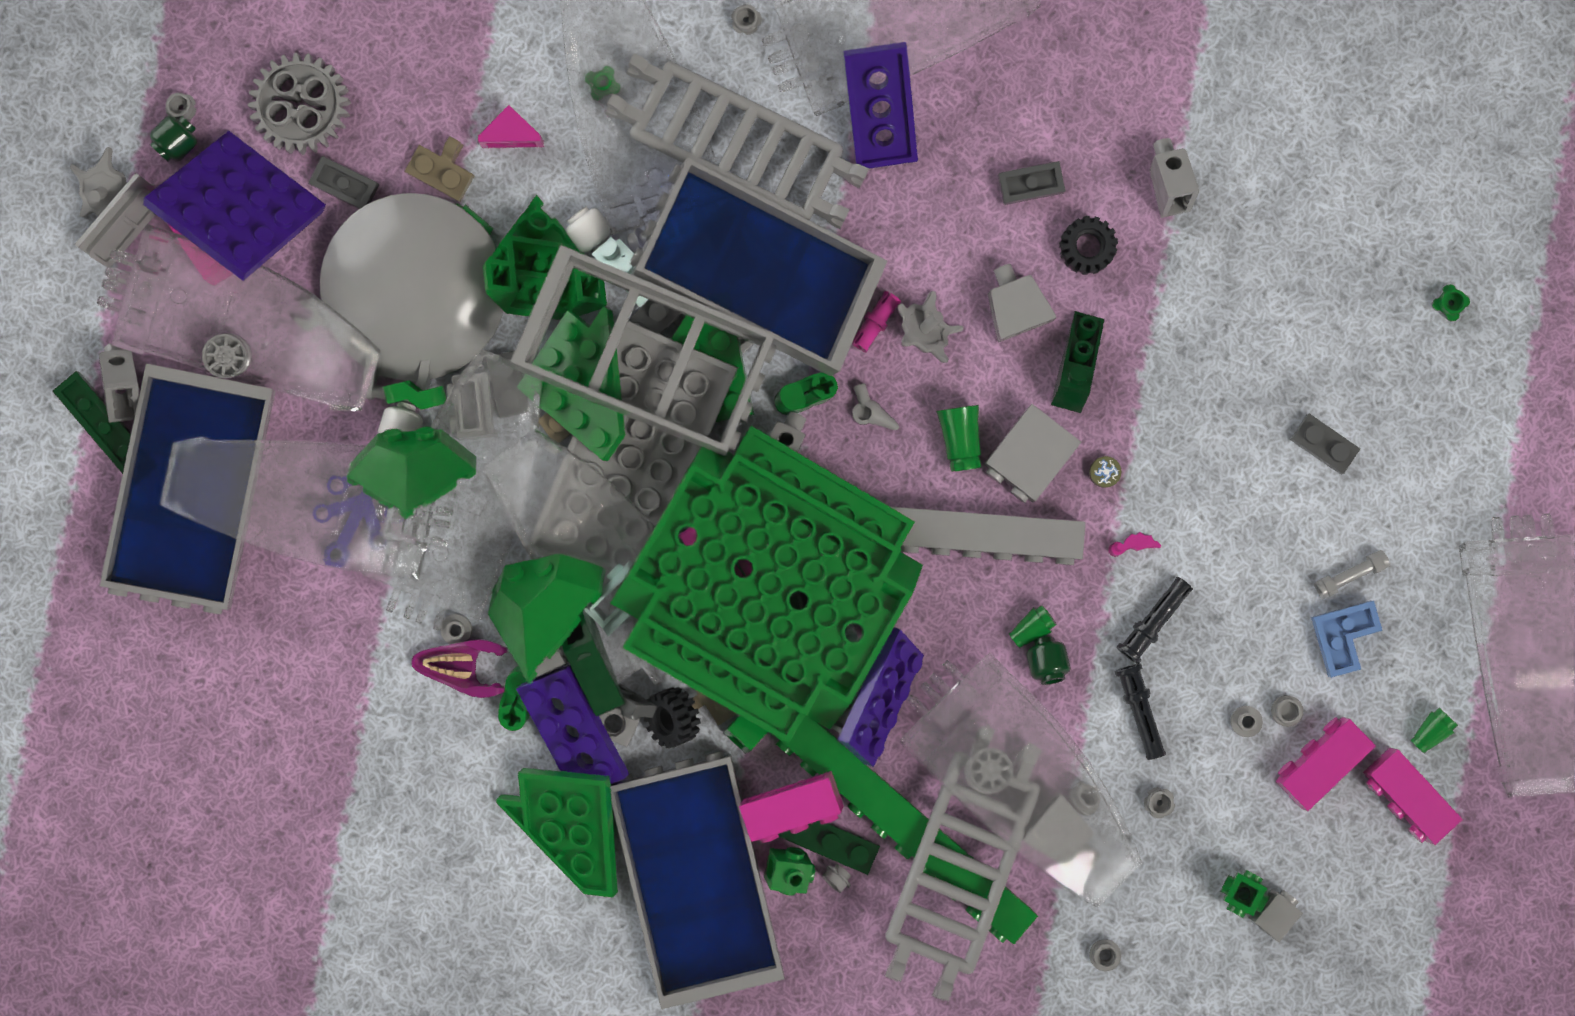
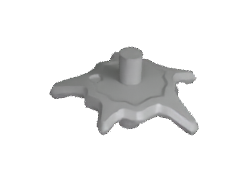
M110 147L105 148L99 162L87 171H82L74 164L70 165V169L77 176L80 183L79 195L83 200L80 211L81 217H87L91 213L99 216L127 184L125 175L113 169V151Z
M929 292L923 305L914 303L907 308L904 304H899L898 312L902 317V329L905 333L901 345L903 347L913 345L924 353L929 352L933 354L940 362L948 363L949 359L944 352V347L948 346V336L962 331L963 326H949L943 321L942 313L937 311L935 306L936 292Z

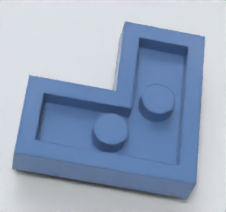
M1374 601L1363 602L1311 617L1327 675L1330 678L1361 670L1353 639L1383 631Z

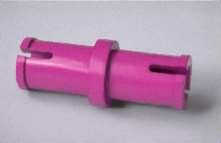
M884 291L871 313L867 312L864 316L865 322L856 333L852 345L867 353L868 348L879 332L884 331L888 326L886 322L901 303V300L894 294Z

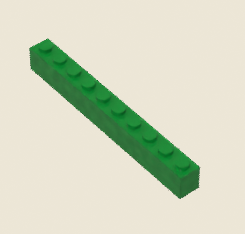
M804 716L790 743L777 737L779 741L776 745L787 755L791 756L794 752L803 760L800 766L811 776L814 777L817 773L820 775L832 771L839 794H842L850 801L847 807L859 818H862L865 814L874 823L870 827L883 839L889 835L897 842L894 848L907 860L911 856L915 858L929 821L923 813L868 765L863 764L827 729L809 717ZM939 828L934 843L974 859ZM930 854L923 873L986 899L993 883L990 879ZM1005 886L989 931L1002 943L1007 939L1014 945L1037 919L1038 915ZM968 905L965 910L979 922L982 911Z

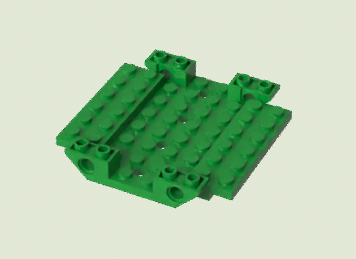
M750 426L734 454L727 450L726 455L722 456L702 446L699 448L677 486L675 494L646 544L641 548L610 604L638 619L622 646L623 649L790 743L804 716L831 729L851 704L910 600L923 564L900 552L902 550L901 546L915 521L762 431ZM683 527H691L696 532V541L690 546L683 545L678 539L679 531ZM746 559L751 563L752 571L748 577L740 578L735 574L734 565L738 560ZM796 591L803 592L807 597L806 606L800 610H795L790 605V596ZM851 623H857L862 629L861 637L854 642L849 641L845 636V629Z

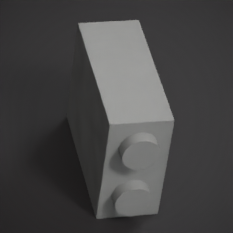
M1031 404L983 465L988 468L986 474L997 483L1001 484L1004 480L1012 486L1013 489L1010 492L1024 503L1027 500L1033 503L1081 444V441Z

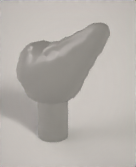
M865 383L854 386L858 404L852 411V417L855 422L860 425H878L890 430L899 429L898 423L879 403L870 399Z

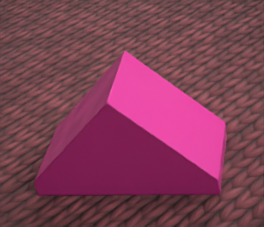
M510 105L478 135V143L482 148L544 147L541 135Z

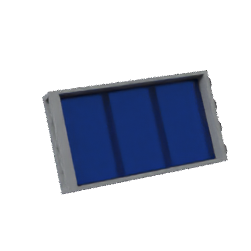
M689 158L681 166L676 164L668 178V181L672 183L668 193L663 191L656 204L655 209L659 210V214L655 221L650 219L643 232L642 237L647 240L642 249L637 247L629 264L634 266L631 275L775 334L772 344L777 346V350L829 376L840 372L887 260Z
M146 363L100 581L101 587L108 588V594L127 597L128 592L140 594V600L159 603V598H166L172 600V606L190 609L191 603L203 605L204 612L222 614L223 609H231L276 392L274 389Z
M723 751L705 755L706 761L695 764L693 758L675 762L676 768L663 771L662 766L644 770L645 776L634 779L632 773H630L625 779L611 784L612 807L661 1010L784 979V970L753 843L750 840L739 809L742 798L731 755L724 756Z

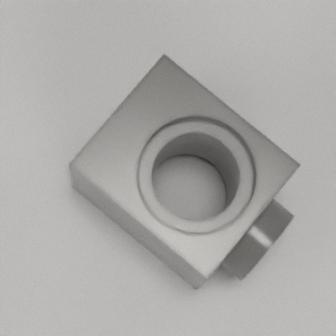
M619 708L599 716L611 740L625 747L629 746L641 717L638 720L629 719L621 714V709ZM616 714L622 719L623 725L621 730L612 731L607 727L606 720L609 715Z
M1271 889L1267 894L1269 899L1261 913L1256 911L1254 916L1250 915L1248 918L1269 936L1280 942L1303 913L1295 907L1298 901L1289 893L1283 890L1279 894Z

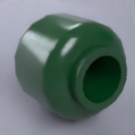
M166 116L151 131L150 138L153 142L150 146L167 162L171 159L181 161L197 144V139L192 134L196 128L183 116L178 120L173 116Z
M1043 637L1035 640V646L1031 647L1026 653L1032 678L1040 681L1041 685H1051L1064 681L1065 675L1071 670L1064 643L1053 641V637Z

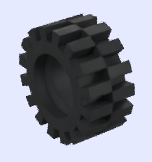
M1084 216L1083 219L1078 218L1066 228L1061 236L1059 248H1061V258H1064V263L1067 267L1073 268L1072 271L1076 273L1078 271L1082 272L1083 275L1095 274L1105 269L1111 263L1117 253L1116 245L1118 244V238L1114 237L1116 232L1113 228L1110 229L1108 227L1109 223L1106 220L1101 222L1099 217L1090 218V216ZM1090 234L1098 239L1100 250L1097 255L1085 257L1079 253L1077 240L1080 236Z
M671 687L653 694L647 699L657 706L653 718L644 717V722H649L650 725L646 727L647 731L654 733L651 736L654 741L659 739L658 745H665L669 749L694 739L700 730L696 726L701 724V719L696 718L699 710L698 708H693L692 705L695 704L694 699L688 700L689 693L686 691L682 692V688Z

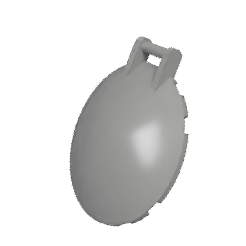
M402 193L377 199L351 215L340 226L327 248L320 275L322 307L330 329L338 342L355 360L366 367L362 394L364 399L373 400L374 397L385 399L384 386L377 385L378 376L405 381L410 380L411 382H417V386L422 390L429 389L431 379L459 370L475 359L487 343L491 341L500 324L503 310L485 293L483 272L484 263L496 250L495 243L481 223L475 220L463 208L450 201L417 193ZM408 400L399 401V402H404V403H410V404H412V403L409 402Z

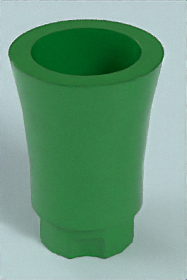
M979 405L936 411L944 437L947 460L950 459L951 472L980 468L981 462L978 456L981 455L978 425Z

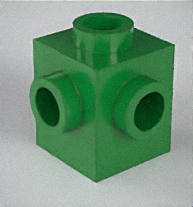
M788 847L786 850L770 848L764 873L769 889L790 896L796 893L807 894L808 885L813 882L815 877V866L812 864L807 853L797 847Z
M1248 870L1245 871L1244 875L1236 872L1234 877L1228 875L1220 891L1225 894L1223 901L1229 903L1226 909L1244 918L1246 913L1254 916L1256 911L1261 913L1269 899V896L1265 894L1267 887L1261 885L1263 878ZM1242 887H1246L1250 891V896L1246 900H1242L1238 896V891Z

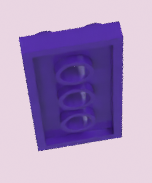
M906 42L843 51L856 164L870 169L918 162ZM876 72H883L887 75L885 81L881 84H873L869 79ZM886 101L890 106L885 112L877 113L873 110L875 103ZM886 129L892 132L891 138L886 141L876 139L877 133L881 130Z
M893 628L870 668L838 738L863 764L872 767L875 766L877 759L884 751V743L890 730L897 722L898 712L903 701L909 696L910 686L916 673L922 667V659L924 657L922 652L898 628Z
M571 665L537 677L531 684L528 681L522 683L516 688L560 771L610 776V784L627 777L629 772L600 717L595 716ZM552 698L561 700L564 710L557 709L553 705ZM567 725L575 727L579 737L570 735L567 731ZM581 753L589 754L593 759V764L586 763L582 759Z

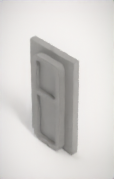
M135 173L75 245L92 259L110 269L156 215L143 205L144 197L156 188L155 185L150 184Z

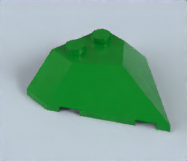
M538 195L534 197L530 205L521 214L483 265L485 293L506 314L530 317L560 245L584 254L578 250L556 218L551 219L541 209L544 203ZM573 268L552 319L561 320L567 310L582 316L600 310L603 306L606 307L607 299L604 281Z
M421 427L415 431L403 432L400 429H388L383 433H378L350 462L347 482L352 486H363V493L389 509L394 507L399 509V515L408 519L414 515V509L420 507V505L426 507L457 487V480L461 478L470 479L475 476L477 458L442 429L434 430L432 427Z
M561 553L504 566L493 588L488 615L529 684L538 675L535 671L545 658L551 659L580 623L581 618L579 615L589 603L595 604L602 595L606 572L603 566Z

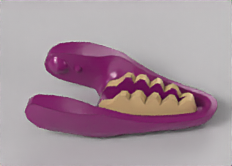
M472 640L444 645L416 653L412 658V667L420 674L466 695L477 698L492 697L504 693L505 687L500 683L492 685L479 683L475 672L476 660L481 651L492 652L497 656H502L504 653H507L508 648L487 640Z

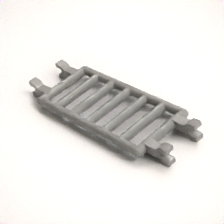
M635 53L633 54L626 74L636 79H644L654 84L641 110L627 104L624 99L612 93L605 112L606 115L612 118L622 119L632 124L630 135L633 139L682 163L689 158L808 220L811 219L814 213L826 219L834 227L841 228L849 209L841 205H833L821 199V196L833 173L845 178L853 186L860 188L869 170L865 166L852 164L840 158L843 153L842 145L674 62H667L661 70L649 64L643 57ZM674 76L690 85L663 137L659 138L645 131ZM700 90H703L717 97V100L691 151L688 152L673 143ZM728 104H731L745 111V114L717 166L701 157ZM756 117L772 124L773 127L745 180L729 171ZM784 131L801 140L775 193H772L757 185ZM814 145L829 153L803 207H800L786 200V197L811 146Z
M984 725L982 728L979 727L977 729L970 754L956 752L952 757L885 936L888 942L897 945L885 977L901 982L911 951L944 965L932 993L933 997L943 1001H949L958 971L969 975L975 970L1040 792L1039 785L1029 781L1033 766L1041 749L1032 745L1024 747L1017 770L1009 783V786L1026 792L1020 810L956 784L962 766L965 767L968 759L973 754L986 749L993 737L995 730ZM951 795L1014 821L1015 824L1009 839L945 813ZM940 825L1004 851L998 869L934 843ZM929 854L992 880L993 883L987 899L923 873ZM918 884L981 910L982 913L976 929L912 903ZM906 915L970 940L971 943L965 959L900 933Z

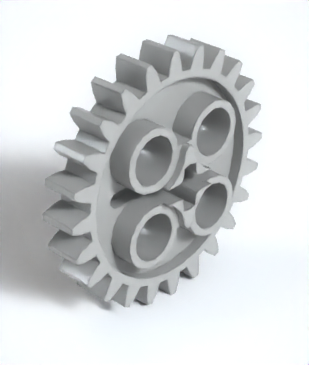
M294 53L293 61H289L285 55H281L282 64L279 66L271 60L272 70L270 72L263 68L260 69L265 78L263 80L253 79V82L259 87L258 90L249 91V94L256 99V101L248 103V107L251 110L257 111L250 116L253 122H260L255 127L256 131L260 134L265 133L263 139L268 143L275 140L274 147L278 150L285 145L286 151L289 154H292L295 147H297L298 151L305 155L307 146L316 153L318 152L317 143L319 142L329 147L327 137L330 135L338 139L339 137L334 131L336 127L346 128L340 121L341 117H350V114L343 109L344 106L351 104L348 98L342 97L349 92L345 85H340L344 79L340 74L334 75L335 68L331 64L325 67V61L322 58H318L314 63L313 57L308 53L304 61H302L298 53ZM287 80H294L293 88L290 91L282 92L283 83ZM318 86H324L323 95L318 98H312L313 89ZM281 97L285 100L296 103L300 102L302 98L308 105L316 107L325 106L326 110L319 111L306 105H299L298 108H296L290 102L273 101V98ZM287 110V117L281 122H276L275 116L277 112ZM309 117H318L314 127L305 128V122Z

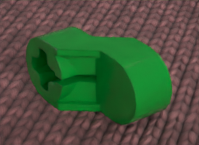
M820 372L807 376L797 382L787 384L776 393L774 397L775 407L780 413L788 415L789 412L800 413L816 405L823 404L837 393V381L833 376Z
M408 380L383 387L387 404L408 400L422 410L448 403L443 386L422 390Z
M516 666L506 679L505 690L498 711L500 724L510 731L521 729L530 716L516 690L522 683L527 682L519 666Z

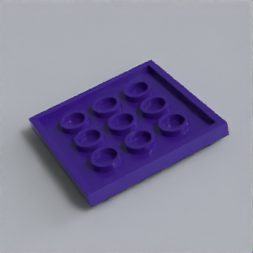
M230 131L222 135L146 195L143 203L145 207L242 281L247 279L319 217L326 206L325 203Z

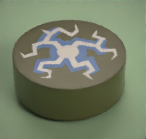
M1100 457L1090 466V479L1098 487H1111L1121 478V466L1112 457Z

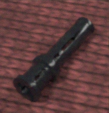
M1176 577L1175 581L1143 621H1138V623L1133 625L1134 630L1123 644L1119 643L1116 646L1117 649L1131 661L1139 664L1142 661L1140 657L1150 644H1155L1158 641V632L1193 590L1191 585L1182 578Z
M1139 663L1120 668L1115 671V675L1120 677L1125 693L1123 696L1124 702L1131 706L1147 755L1146 758L1147 760H1152L1166 755L1148 701L1151 692L1149 688L1145 687L1140 671L1143 667Z

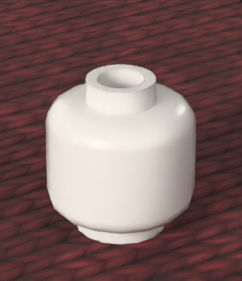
M586 206L567 220L569 226L566 229V233L582 253H587L591 250L594 252L608 240L607 238L612 233L611 225L596 208L589 210Z
M398 402L397 406H390L384 410L378 433H383L388 429H400L402 432L415 431L422 427L423 419L415 412V406Z

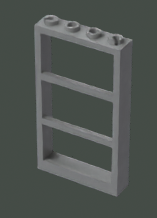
M560 245L510 364L511 368L725 456L728 448L733 451L736 448L741 435L740 432L736 431L740 419L747 421L753 406L752 403L748 402L752 390L759 392L765 377L764 374L760 373L764 361L771 362L777 346L772 344L775 334ZM573 268L629 291L588 388L532 365ZM638 296L694 318L654 415L598 392ZM704 323L760 346L720 442L664 420Z

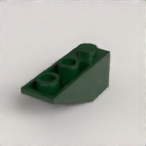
M1077 311L1074 312L1054 387L1052 406L1077 413L1082 412L1091 391L1105 319Z
M582 611L579 615L581 618L580 623L564 641L562 648L595 716H600L625 705V701L596 622L590 615Z

